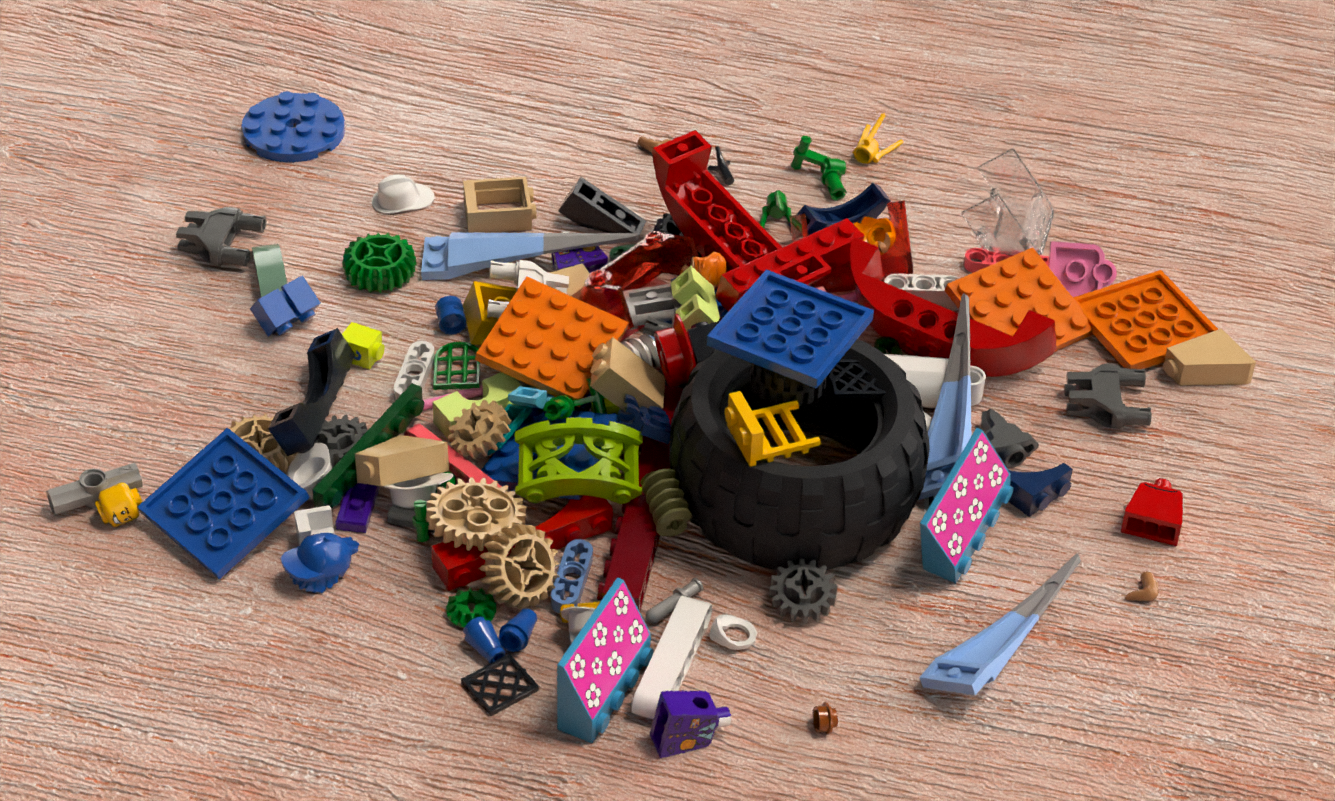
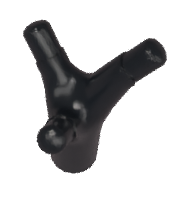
M716 146L715 151L718 164L717 166L709 165L708 170L718 172L724 183L731 185L734 182V178L728 168L730 161L724 160L720 146Z

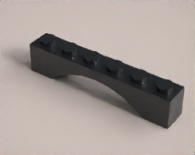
M338 328L315 337L307 351L309 384L303 403H298L277 412L268 427V430L287 457L297 452L303 454L314 446V441L322 429L321 426L329 415L331 405L336 400V395L344 383L343 380L351 369L350 366L355 353Z

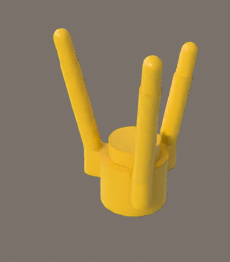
M885 113L880 115L870 133V124L865 126L857 147L853 150L855 158L863 164H868L871 161L877 163L881 157L903 144V140H899L878 152L879 144L873 137L886 116Z

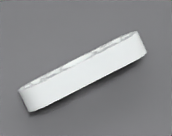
M417 341L410 345L394 384L395 401L411 383L421 386L423 392L435 358L434 346L430 342ZM410 371L421 372L419 375H409L407 373Z

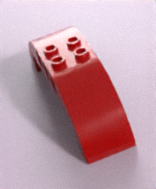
M694 130L658 145L652 150L653 165L661 195L682 234L703 257H707L712 252L720 253L726 261V272L782 248L707 171L712 146ZM812 251L771 271L803 284L811 285L827 277L831 273L832 268L815 251Z
M854 237L850 248L851 271L859 305L874 310L870 326L880 336L891 337L897 340L900 348L910 356L949 358L958 313L881 281L884 274L879 247ZM1028 310L1013 336L970 318V366L982 369L986 377L1012 375L1030 369L1053 355L1057 349L1055 320L1032 310Z

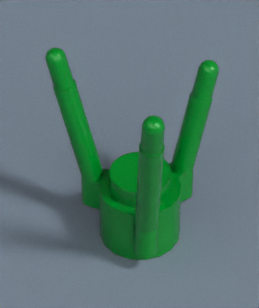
M780 190L770 193L766 199V206L762 207V216L759 224L763 228L765 227L768 215L773 218L786 216L788 223L793 219L791 208L788 207L787 197Z

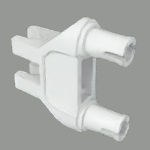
M519 260V262L516 261V264L491 261L489 279L514 281L516 291L527 276L567 294L569 276L547 273L530 261ZM489 299L487 318H499L509 302Z

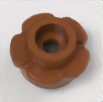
M828 702L813 708L812 718L815 731L826 732V735L831 733L833 728H836L838 725L836 709L831 708Z

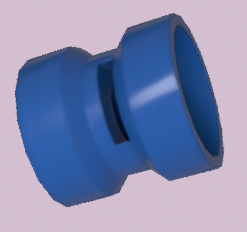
M456 296L440 298L435 305L440 330L449 335L460 333L467 325L462 301Z

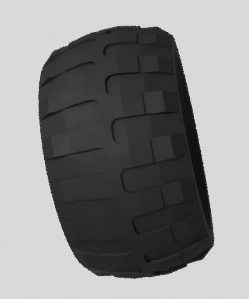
M857 339L841 359H857L860 361L857 364L863 366L872 374H865L862 379L870 382L875 378L877 381L874 386L881 390L883 389V391L885 390L886 394L881 398L834 399L831 384L829 383V375H827L826 387L822 391V395L818 399L814 398L812 403H802L799 409L791 410L790 412L801 431L813 432L837 439L851 446L858 455L848 461L823 466H797L774 461L767 462L766 459L756 461V466L750 467L727 427L725 408L728 407L729 393L741 391L752 411L774 405L770 404L769 400H762L759 397V393H755L752 390V385H750V362L718 349L712 351L711 356L698 363L690 373L688 382L682 390L680 401L677 403L671 420L669 462L671 469L676 471L679 489L683 490V498L687 500L688 509L692 513L690 521L702 529V535L715 546L724 549L743 561L775 570L779 566L787 569V561H792L794 565H798L799 559H804L805 564L808 565L814 559L816 560L817 568L826 565L827 570L864 560L873 555L878 547L889 544L900 533L902 525L909 518L924 488L930 451L920 393L916 386L906 379V372L881 351ZM855 367L850 370L855 375L861 372ZM835 368L832 369L833 374L835 376H837L840 373L839 370ZM844 375L841 378L847 383H849L852 380V378L847 375ZM838 382L835 383L838 390L844 387ZM856 382L853 385L859 390L865 387L863 384L859 382ZM779 413L774 414L773 417L782 431L788 430ZM758 418L757 420L764 433L770 432L763 419Z

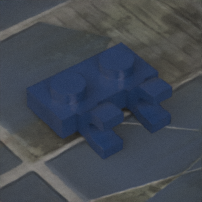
M625 394L624 403H626V411L619 409L617 413V418L620 419L619 423L638 430L640 435L669 444L671 424L666 412L656 406H650L649 408L641 406L639 408L636 398Z

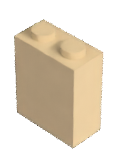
M614 337L606 344L601 343L595 349L592 355L593 366L590 371L592 373L590 386L623 411H626V403H624L625 394L635 397L639 408L641 406L646 408L656 406L663 409L665 377Z

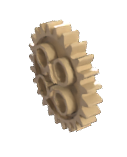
M470 477L469 483H465L461 479H458L457 485L446 482V489L437 487V493H431L430 500H427L426 522H429V530H435V537L444 536V543L453 540L455 541V548L465 544L468 551L472 546H477L479 551H483L484 544L488 541H493L491 535L495 532H501V528L513 526V524L525 525L526 506L523 505V498H517L515 491L508 492V485L499 488L497 487L498 481L486 484V479L482 478L480 483L475 482L473 477Z

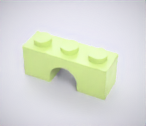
M692 266L688 267L670 283L673 298L682 305L675 312L681 317L686 331L691 329V326L696 323L706 321L710 324L720 319L713 285Z
M500 372L482 380L483 399L468 400L456 391L433 401V423L448 439V436L452 434L449 427L456 425L454 417H461L463 415V408L469 410L474 402L477 406H480L483 400H486L488 404L494 400L505 409L508 404H513L508 401V394L519 386H523L515 378Z

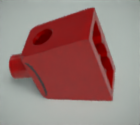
M1164 478L1155 480L1154 484L1140 483L1125 509L1120 532L1177 546L1183 523V493L1180 490L1171 489V482Z

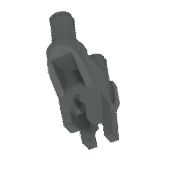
M224 207L211 212L187 211L184 218L185 222H190L188 227H179L176 232V238L181 239L178 244V250L199 254L209 265L221 266L224 263L247 266L250 260V250L230 246L236 234L241 230L263 233L267 223L266 216L244 213L240 208Z
M1105 363L1090 372H1067V384L1064 385V394L1069 397V403L1066 405L1067 415L1090 417L1108 428L1121 429L1124 425L1150 426L1152 418L1151 408L1126 407L1123 404L1120 386L1144 387L1146 382L1145 369L1120 368L1116 363Z

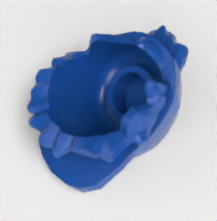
M324 532L309 535L302 541L299 547L284 552L281 557L282 566L289 574L290 579H292V583L299 585V589H305L306 592L323 593L326 588L331 589L337 583L339 577L343 578L350 566L351 555L358 552L359 543L353 541L352 537L341 538L332 533Z

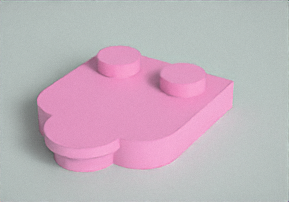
M1050 242L1048 267L1072 297L1101 289L1114 282L1117 275L1116 268L1112 262L1105 260L1104 252L1099 246L1083 243Z

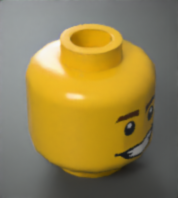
M120 482L100 491L99 500L95 502L104 524L109 522L113 527H118L139 517L140 511L138 506L143 501L136 487L130 489L126 483Z

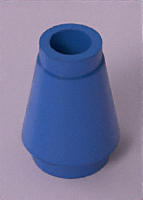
M523 609L500 628L499 640L504 649L510 652H517L528 645L537 622V615L534 611Z
M476 617L466 624L463 629L465 641L488 660L489 663L505 656L506 652L503 650L491 621L485 620L484 617Z

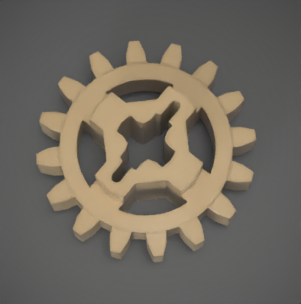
M483 400L480 406H477L474 402L469 410L463 408V415L461 417H454L456 425L449 427L452 434L448 436V439L453 449L464 458L470 455L473 459H476L479 453H482L485 457L488 454V450L496 451L498 449L496 445L498 442H505L506 439L503 434L510 432L511 429L508 427V424L511 423V420L502 405H498L494 400L490 404Z

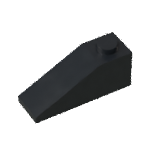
M582 177L579 178L566 195L558 212L579 226L606 233H636L640 235L646 223L645 219Z

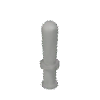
M693 578L682 589L676 588L673 591V595L647 611L646 620L651 624L658 623L675 609L681 596L692 597L696 593L702 592L704 587L701 581Z

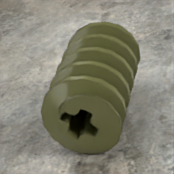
M668 468L646 474L641 479L640 484L646 496V502L649 505V511L652 514V520L656 525L657 533L664 537L681 534L687 528V522L691 519L692 513L688 509L687 500L683 498V490L679 489L676 471Z

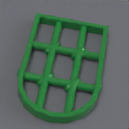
M452 342L441 346L436 351L434 358L433 389L480 388V362L477 361V369L467 370V362L475 360L476 355L468 356V349L475 353L479 349L468 342ZM454 348H464L463 355L452 356V350ZM448 350V355H446V357H439L443 352ZM463 360V369L452 370V362ZM447 361V369L445 371H438V362ZM469 374H477L476 382H467V376ZM447 375L446 383L437 384V376ZM462 375V383H451V376Z

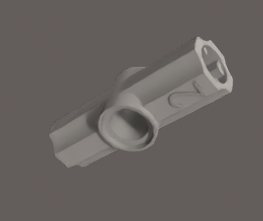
M132 463L106 472L101 469H88L80 475L78 481L46 491L51 510L56 515L84 505L91 509H97L95 502L99 500L100 491L120 482L126 483L130 489L143 487V483L136 463Z

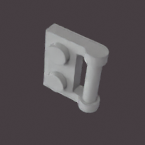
M671 284L623 291L629 330L638 329V326L645 325L648 316L662 322L673 320V315L676 314L675 311L682 306L673 298Z

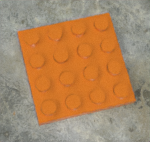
M1033 247L950 282L944 290L958 309L963 293L969 297V314L971 319L1011 336L1015 334L1028 310L1055 320L1057 348L1055 352L1093 335V328L1089 324L1088 318L1083 314L1082 308Z
M1162 270L1073 297L1084 311L1083 314L1088 318V322L1093 328V335L1123 368L1145 369L1163 363L1168 347L1218 330Z
M526 276L480 346L475 360L539 390H545L554 397L567 395L572 400L585 398L590 391L586 379L591 378L592 375L590 371L593 366V352L601 343L606 344L612 337L620 342L629 322Z

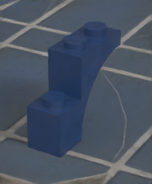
M872 182L861 194L841 205L829 208H814L804 205L788 225L800 240L846 218L853 224L855 222L860 223L864 216L877 219L891 200L879 185Z
M1065 463L1039 472L1008 470L1010 472V484L1013 487V493L1008 502L1028 517L1039 510H1044L1050 502L1059 496L1063 497L1071 488L1070 481L1073 469Z

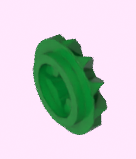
M469 587L466 592L457 590L455 596H449L446 606L447 616L450 621L462 628L476 617H484L485 620L492 621L497 611L493 595L486 594L483 588L473 591ZM468 603H474L475 609H473V613H470Z

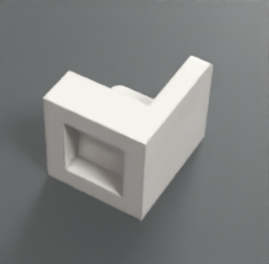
M330 506L294 511L299 546L309 535L324 532L335 534Z

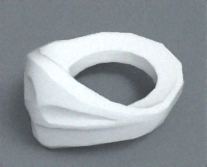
M724 614L718 615L714 620L709 635L711 640L733 650L747 649L755 643L757 631L749 621ZM729 627H738L745 630L749 638L742 642L732 641L723 630Z

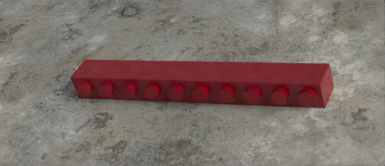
M665 385L663 410L669 416L671 424L683 388H670ZM643 436V443L639 445L641 455H638L639 487L641 488L640 481L646 474L661 469H671L669 462L670 441L669 444H665ZM643 491L642 495L622 504L624 516L618 517L616 523V535L618 537L612 538L610 545V556H612V559L606 560L603 578H606L605 583H599L597 600L601 601L617 577L623 579L640 613L661 536L656 531V525L652 520V514L649 511V505L646 502V496Z

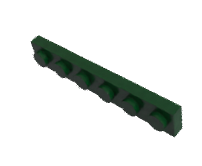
M411 383L312 490L314 508L330 506L332 509L333 506L335 507L339 504L344 494L357 484L355 453L404 433L408 424L422 413L424 401L421 386Z

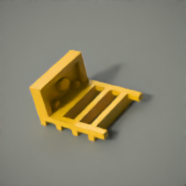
M741 391L729 393L728 407L725 408L727 427L750 467L756 466V461L766 459L767 462L774 461V456L784 455L785 458L791 457V452L800 450L802 454L809 452V448L820 446L821 440L819 437L806 439L791 414V410L799 409L797 400L752 411ZM779 413L795 440L794 443L789 444L773 417L774 414ZM758 418L763 419L778 447L772 448L757 420Z

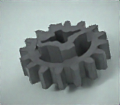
M334 415L332 416V421L327 422L324 420L321 426L322 429L314 443L327 445L330 464L333 468L369 429H367L365 422L359 423L358 417L349 420L348 415H344L342 419H337Z
M799 559L798 565H794L792 561H787V569L779 566L777 568V576L772 575L769 597L773 598V608L780 607L781 617L787 613L791 614V622H794L797 617H802L803 624H807L808 617H813L816 622L819 621L820 612L828 615L830 613V606H835L838 587L837 584H834V574L826 575L827 566L823 565L817 568L816 560L814 559L809 565L805 564L804 559Z

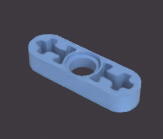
M577 539L566 545L557 572L560 577L555 579L554 586L556 588L551 590V607L559 614L562 605L574 604V607H578L577 604L580 603L593 562V547L586 540ZM578 553H581L579 562H576L575 557ZM568 573H576L580 577L576 580H568L564 576ZM565 591H568L569 597L563 600Z

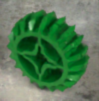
M378 232L372 236L367 233L365 238L357 237L356 242H350L349 247L345 248L342 260L346 280L351 282V286L358 285L359 290L368 289L369 293L374 290H379L380 293L382 290L392 292L394 287L402 288L403 283H409L410 278L414 276L415 265H417L413 246L408 244L407 239L401 240L399 235L392 237L389 232L385 235H380Z

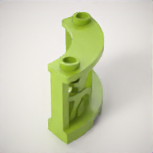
M575 417L566 418V423L550 425L549 420L515 431V442L519 444V474L515 493L529 502L536 504L554 497L587 495L624 504L642 495V488L639 487L638 445L643 443V435H640L638 430L613 421H609L608 425L592 423V418ZM574 444H583L586 450L592 456L599 459V461L582 472H576L558 459L568 454ZM533 452L536 453L537 456H538V458L535 459L534 461H533ZM623 453H624V461H622L621 459H619L620 455L623 454ZM541 467L537 472V479L532 480L533 471ZM617 468L624 472V480H621V474Z

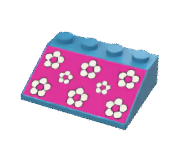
M976 428L920 522L923 570L955 584L961 574L966 575L969 571L973 553L975 550H981L986 539L985 533L988 527L995 526L1000 514L999 508L1002 503H1008L1013 493V487L1010 484V472L983 430Z
M617 577L557 664V730L589 743L594 742L599 732H605L611 714L614 710L618 711L621 708L628 688L632 689L636 685L640 670L643 666H648L653 656V649L650 648L651 633L623 579Z

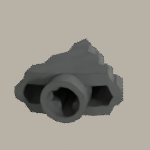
M993 409L982 412L981 428L1007 467L1012 468L1021 465L1026 460V457L1030 456L1039 447L1038 442L1028 432H1022L1015 424L1007 423L1005 418Z

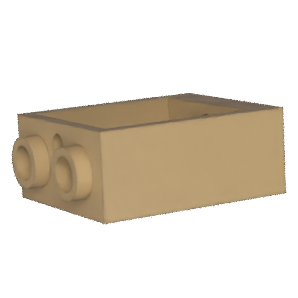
M526 176L463 181L464 207L468 232L495 233L532 230V219H537L536 203H531L534 202L533 187H528ZM521 202V207L478 210L477 207L478 204Z

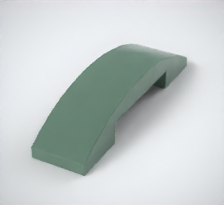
M279 244L252 247L260 296L263 297L276 289L282 291L281 287L287 284Z

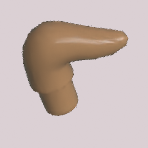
M641 136L638 139V145L652 152L654 147L671 139L655 141Z
M1143 572L1140 575L1143 589L1128 593L1125 596L1126 600L1151 602L1157 598L1159 593L1157 581L1153 578L1151 572Z

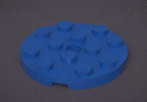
M284 91L279 95L264 99L249 108L242 120V134L247 147L251 146L257 150V155L278 162H303L318 158V153L327 149L330 152L334 150L344 138L345 120L342 111L336 104L320 97L316 93L306 94Z

